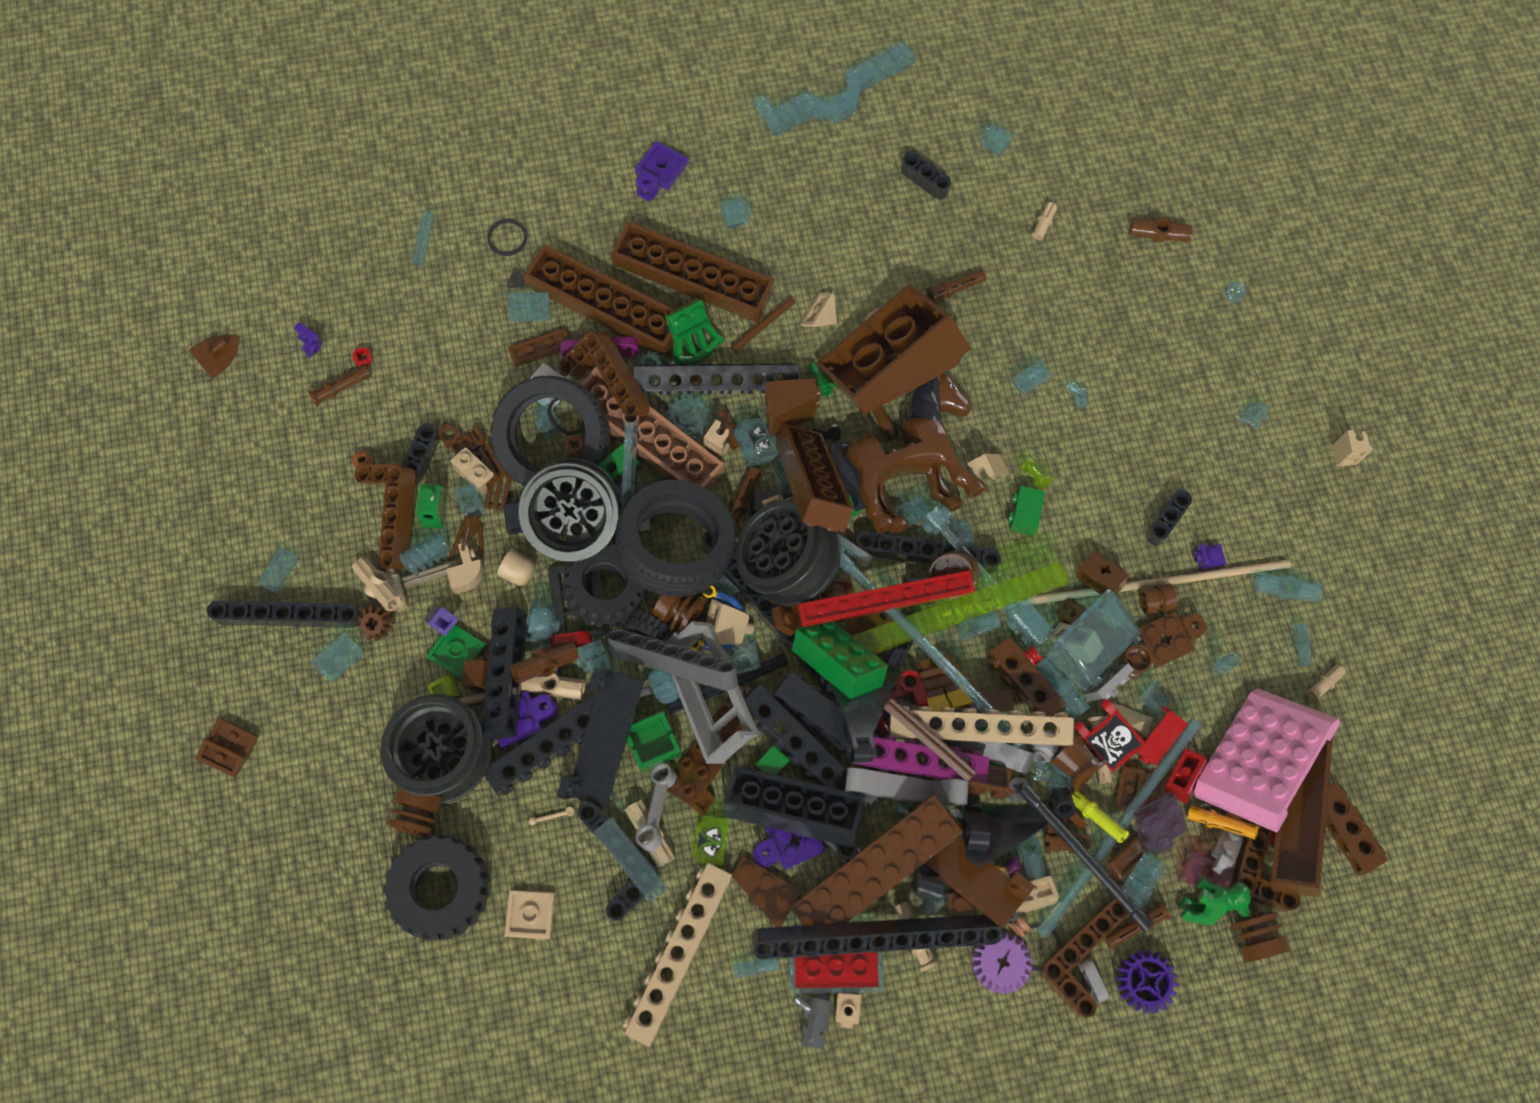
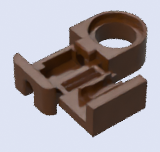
M451 424L443 425L438 432L442 443L447 449L451 448L455 455L464 448L473 453L474 450L487 443L475 425L472 426L471 434L463 435V438L456 427ZM445 431H454V436L451 439L443 438Z
M1063 818V821H1061L1064 825L1067 822V818ZM1047 825V833H1050V837L1049 834L1044 835L1045 853L1050 854V851L1068 850V854H1075L1050 825ZM1072 833L1075 838L1080 836L1085 840V849L1088 851L1091 845L1089 837L1083 833Z

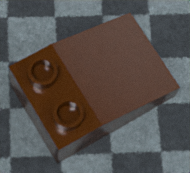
M909 283L816 364L835 387L862 413L866 414L940 376L946 370L953 369L971 347L952 317Z

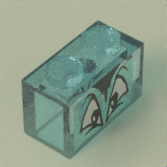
M763 418L743 420L733 430L748 466L768 464L778 454Z

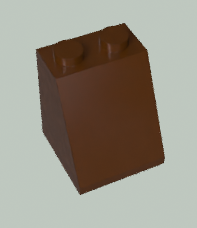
M815 378L766 382L765 405L769 437L780 434L783 423L796 426L816 416V408H820L819 398H821L820 386H816Z

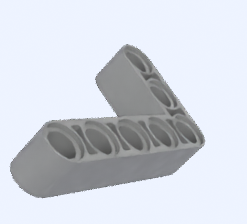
M847 768L845 791L919 804L925 798L929 800L937 794L946 806L967 805L969 781L957 779L931 781L866 769Z

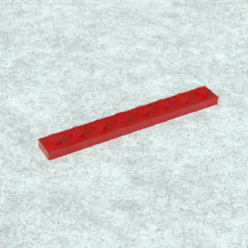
M969 570L798 604L802 627L973 594L975 588Z

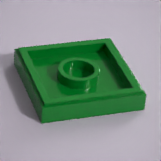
M455 624L446 636L441 634L426 655V658L462 681L465 660H474L475 657H480L487 644Z

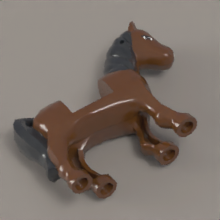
M946 372L912 391L908 408L909 416L902 425V436L906 445L903 449L898 451L894 449L885 454L877 439L871 434L859 437L851 443L837 441L829 445L828 449L845 489L852 498L854 511L866 508V515L872 520L877 533L889 530L890 534L895 535L909 527L905 517L897 515L885 500L884 484L891 478L908 474H926L930 488L929 496L932 501L941 503L942 509L946 514L958 510L964 505V502L959 496L952 494L945 487L941 475L942 464L948 470L952 482L957 486L965 488L969 498L976 497L987 490V486L982 480L970 475L960 464L952 450L948 431L941 421V412L949 413L956 417H966L972 406L970 399L961 392L952 376Z

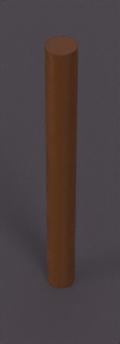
M792 297L788 298L731 346L733 351L737 352L793 306L795 304Z

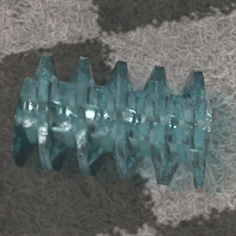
M435 533L433 537H428L426 541L420 542L419 546L415 545L412 547V550H406L405 555L400 554L399 558L403 566L417 576L419 575L417 568H420L423 572L426 571L425 563L432 567V559L439 563V555L444 559L447 558V544L440 534Z

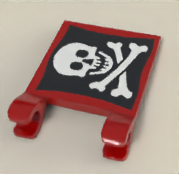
M1105 699L1100 705L1110 715L1091 732L1080 721L1073 727L1101 760L1105 759L1108 761L1106 766L1111 772H1114L1142 749L1146 743L1108 699Z

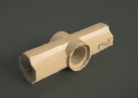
M361 557L353 563L352 568L365 584L364 592L368 596L376 598L386 611H393L401 605L402 600L389 584L390 577L387 573L377 570L367 557Z
M556 674L548 677L539 675L522 682L521 691L545 694L550 696V698L559 696L582 700L585 694L586 682L581 679L560 677ZM556 682L553 688L547 689L549 683Z
M641 800L625 809L636 829V834L646 824L648 810ZM658 826V831L662 834V842L657 849L649 851L654 863L660 868L670 863L675 857L665 842L664 835ZM654 832L647 835L644 843H648L653 838Z

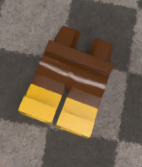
M948 653L937 656L938 668L932 669L929 659L917 663L919 676L928 705L932 707V712H941V708H954V710L968 707L972 703L963 684L957 662L953 663Z

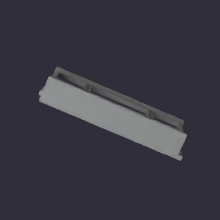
M692 621L681 633H674L666 641L690 648L704 635L711 654L727 659L712 623ZM671 674L707 764H725V761L745 743L759 736L739 686L732 690H727L734 707L714 724L698 683ZM737 715L744 731H737L722 744L718 731Z

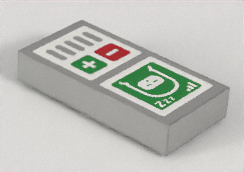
M838 534L841 552L867 569L871 563L872 556Z

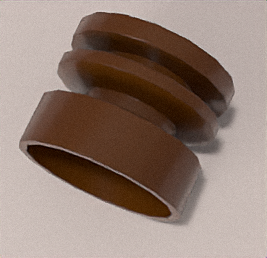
M952 550L946 552L933 562L929 570V578L953 574L954 572L952 571L955 568L958 569V573L970 570L975 586L979 579L980 569L977 560L970 553L963 550ZM962 596L952 597L948 599H956Z
M698 593L687 598L686 596L670 597L661 595L651 616L659 619L665 625L672 619L671 630L674 632L679 628L678 633H681L692 621H699L707 599L703 596L697 599Z
M397 786L393 801L402 807L401 810L390 809L389 813L397 816L398 820L387 818L385 824L405 834L431 836L434 830L424 827V825H436V821L427 816L428 813H439L442 797L437 795H413Z
M1277 911L1259 912L1252 914L1250 918L1242 917L1236 923L1231 924L1232 930L1243 928L1244 933L1235 935V939H1247L1248 943L1239 948L1244 963L1265 959L1291 950L1286 935H1274L1273 931L1282 927V923L1270 924L1269 920L1279 917Z

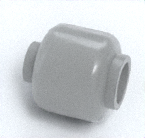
M1048 730L1044 731L1047 735L1054 734L1053 732ZM1028 745V748L1036 752L1033 760L1041 764L1051 762L1060 745Z

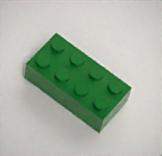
M834 621L801 627L796 630L792 651L849 699L882 687L888 665Z

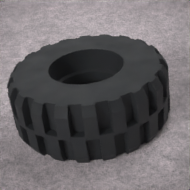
M432 834L427 838L422 836L415 839L413 844H406L401 848V854L399 856L395 855L391 860L393 863L391 869L386 870L385 878H387L386 885H383V894L386 895L384 903L386 909L391 913V919L406 933L430 941L452 939L453 936H460L465 933L466 929L471 925L474 926L478 922L477 918L481 912L484 913L487 907L485 904L487 898H490L491 891L489 889L490 875L487 872L486 863L478 852L462 840L450 835L441 836L439 834ZM435 866L448 867L455 873L458 879V889L454 899L441 909L425 907L417 896V886L420 878L427 870Z

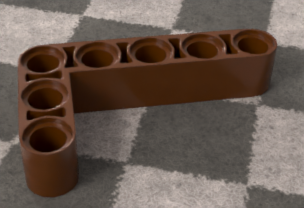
M599 332L586 333L560 361V374L564 377L575 378L584 376L595 364L625 415L644 417L648 414L650 409L649 402L608 334Z
M360 464L354 473L357 482L385 486L379 564L382 568L403 570L408 562L415 471L410 467L396 464Z
M1258 825L1256 838L1259 841V847L1257 848L1252 844V838L1244 837L1230 881V887L1243 879L1250 890L1251 901L1280 912L1296 910L1301 901L1299 895L1272 891L1271 882L1260 878L1272 830ZM1247 858L1253 862L1252 869L1246 865ZM1262 887L1268 890V898L1262 895ZM1284 895L1290 899L1289 907L1283 902Z
M1116 899L1106 903L1040 967V975L1068 1008L1080 1018L1092 1017L1097 1011V1004L1069 971L1128 916L1129 913ZM1114 904L1120 906V916L1114 914L1112 910ZM1098 919H1102L1105 922L1104 931H1100L1097 928L1096 922ZM1082 934L1087 935L1089 938V945L1087 947L1080 942ZM1066 949L1073 953V960L1071 962L1064 958V951ZM1050 964L1054 965L1057 969V975L1054 978L1049 976L1047 972ZM1067 982L1073 987V993L1070 996L1065 994L1063 990L1064 984ZM1083 1000L1089 1005V1010L1086 1014L1082 1013L1079 1007Z

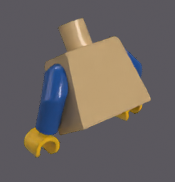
M710 586L713 589V593L711 595L703 593V595L708 598L713 596L716 600L712 599L706 623H712L723 651L733 647L734 644H741L745 634L752 635L755 626L753 623L748 622L749 614L743 612L744 607L735 596L721 590L719 592L715 591V588ZM704 635L698 640L699 643L690 647L693 650L703 647L704 650L710 651Z

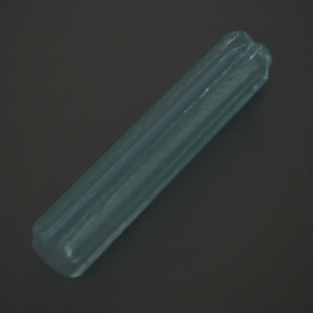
M425 210L422 213L412 262L416 266L424 264L434 218L431 211Z

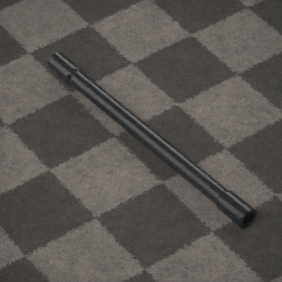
M1029 784L1026 785L1019 794L1041 815L1122 905L1143 932L1151 928L1154 922L1131 900L1047 807Z

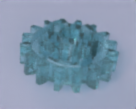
M690 394L689 398L682 395V400L674 398L675 405L669 404L670 410L666 412L667 417H669L667 420L686 435L692 434L693 438H696L697 432L702 435L703 428H709L708 422L711 421V416L709 415L711 411L710 408H706V401L701 403L700 396L693 399V394ZM698 409L702 412V417L698 414ZM675 415L680 419L679 423L676 421Z

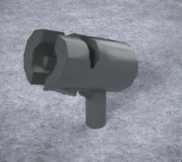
M797 994L792 1002L804 1010L806 1018L805 1024L802 1025L801 1045L824 1050L826 1037H823L820 1031H828L829 1029L828 1025L833 1002L829 1001V996L816 994L815 998H810L809 1003Z

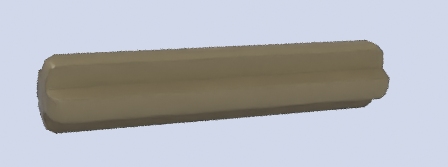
M461 558L402 576L401 581L405 588H409L448 575L447 568L462 565L463 562Z

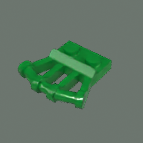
M700 299L665 316L674 340V364H697L702 358L710 357L715 348L724 342V338L710 325V319H708L703 302ZM702 328H704L705 331L712 338V341L708 345L706 343ZM692 333H695L700 348L698 352H696L691 338ZM682 339L684 340L688 352V355L684 356L682 355Z

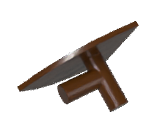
M233 335L214 336L196 344L189 349V352L209 376L214 379L229 367L235 358L239 348L240 337Z

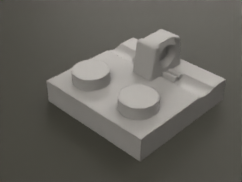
M1129 663L1113 666L1082 695L1087 701L1114 698L1119 693L1116 686L1127 682L1130 679L1129 674L1134 669Z

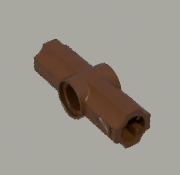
M1132 218L1129 234L1133 237L1151 238L1156 243H1162L1165 240L1189 243L1193 226L1191 224L1173 223L1167 218H1159L1156 221Z
M573 642L564 643L550 650L540 648L530 658L511 665L510 670L514 680L518 683L539 675L548 677L554 674L558 667L578 660V653Z

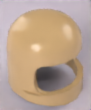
M512 548L501 562L497 575L517 586H523L532 579L535 572V563L529 557Z

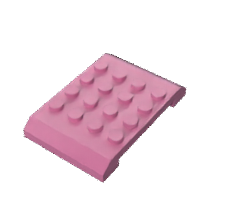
M1258 688L1250 692L1200 775L1194 792L1196 798L1274 832H1278L1288 815L1286 809L1326 740H1331L1340 725L1339 718Z

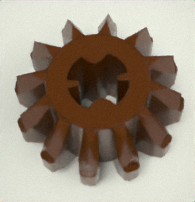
M374 604L369 605V609L363 608L361 610L363 615H357L356 617L361 621V623L356 624V627H362L363 629L359 635L367 634L366 640L374 638L375 641H380L381 637H388L387 631L393 630L389 623L393 622L394 618L388 619L391 611L383 612L384 607L382 605L376 608ZM377 620L378 625H373L372 621Z

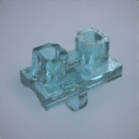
M1039 360L1013 377L1011 381L1018 392L1024 396L1051 379L1053 374L1046 368L1044 362Z

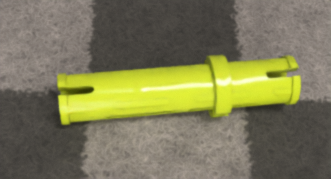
M1079 791L1074 792L1076 797L1072 794L1075 807L1082 812L1085 818H1090L1119 843H1122L1123 839L1125 840L1128 837L1129 832L1101 811L1095 802H1090Z

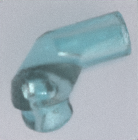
M1070 381L1066 389L1074 394L1075 403L1079 408L1086 407L1089 403L1087 390Z

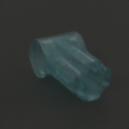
M992 610L974 617L963 618L956 629L958 638L963 641H969L975 636L999 629L1001 624L998 613ZM963 625L971 627L972 632H966L963 629Z
M1035 836L1026 840L1032 843V852H1027L1024 849V842L1016 846L1028 881L1048 877L1040 852V842Z

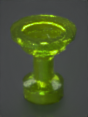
M1029 458L1020 466V469L1024 474L1029 472L1035 479L1033 483L1034 489L1043 490L1053 481L1054 475L1041 474L1035 468L1036 461L1033 458Z

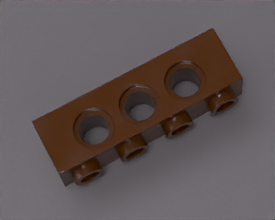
M1010 636L987 655L989 665L1001 673L1003 682L1016 691V697L1021 703H1025L1030 708V714L1031 712H1045V717H1051L1066 704ZM1005 661H1013L1015 668H1008ZM1019 678H1027L1029 681V685L1025 686L1021 684ZM1034 694H1040L1043 697V702L1035 701Z
M1337 782L1331 784L1329 787L1326 827L1358 876L1367 874L1388 861L1385 856V850L1381 845L1377 844L1371 829L1361 820L1358 809L1348 800L1345 789ZM1334 803L1339 806V813L1335 812L1333 808ZM1346 823L1352 826V833L1346 829ZM1360 842L1365 847L1364 853L1359 849Z

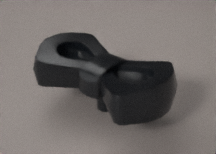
M835 423L828 428L812 429V431L822 433L824 439L830 437L838 440L841 435V429Z

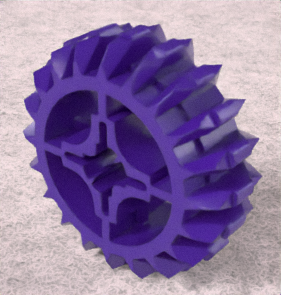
M1142 950L1136 951V956L1130 953L1128 955L1129 960L1123 959L1121 961L1126 968H1117V971L1122 973V976H1116L1115 978L1117 981H1122V985L1116 987L1117 990H1124V993L1120 995L1121 999L1128 997L1126 1005L1132 1006L1135 1003L1134 1010L1140 1011L1142 1008L1144 1014H1149L1150 1009L1153 1013H1158V1007L1161 1010H1166L1165 1003H1173L1169 995L1177 996V992L1172 990V988L1179 987V983L1173 982V978H1177L1178 974H1171L1170 972L1174 968L1173 964L1166 966L1168 958L1163 957L1160 960L1159 952H1155L1153 956L1151 950H1146L1145 953ZM1141 962L1154 965L1158 971L1150 973L1146 967H1142ZM1135 968L1136 971H1134V973L1136 974L1137 980L1131 986V974L1133 969ZM1154 977L1151 979L1150 985L1141 986L1144 984V978ZM1163 978V990L1159 994L1158 982ZM1144 990L1154 1000L1145 1001L1135 993Z

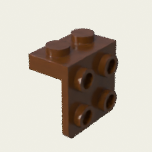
M989 765L987 784L969 781L968 793L981 795L987 792L991 793L990 797L1007 798V796L1014 793V789L1009 788L1012 769Z

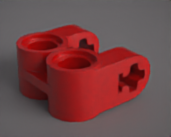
M912 670L903 672L890 698L894 699L904 695H911L915 706L929 707L919 674ZM911 678L914 682V687L909 688L905 686L904 679Z

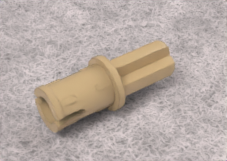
M1048 202L1042 215L1038 216V223L1032 232L1033 238L1037 240L1044 239L1048 227L1053 223L1052 218L1057 210L1055 203Z
M1337 664L1327 674L1321 675L1319 677L1320 680L1307 691L1309 696L1318 701L1329 689L1332 690L1334 684L1346 674L1344 668Z

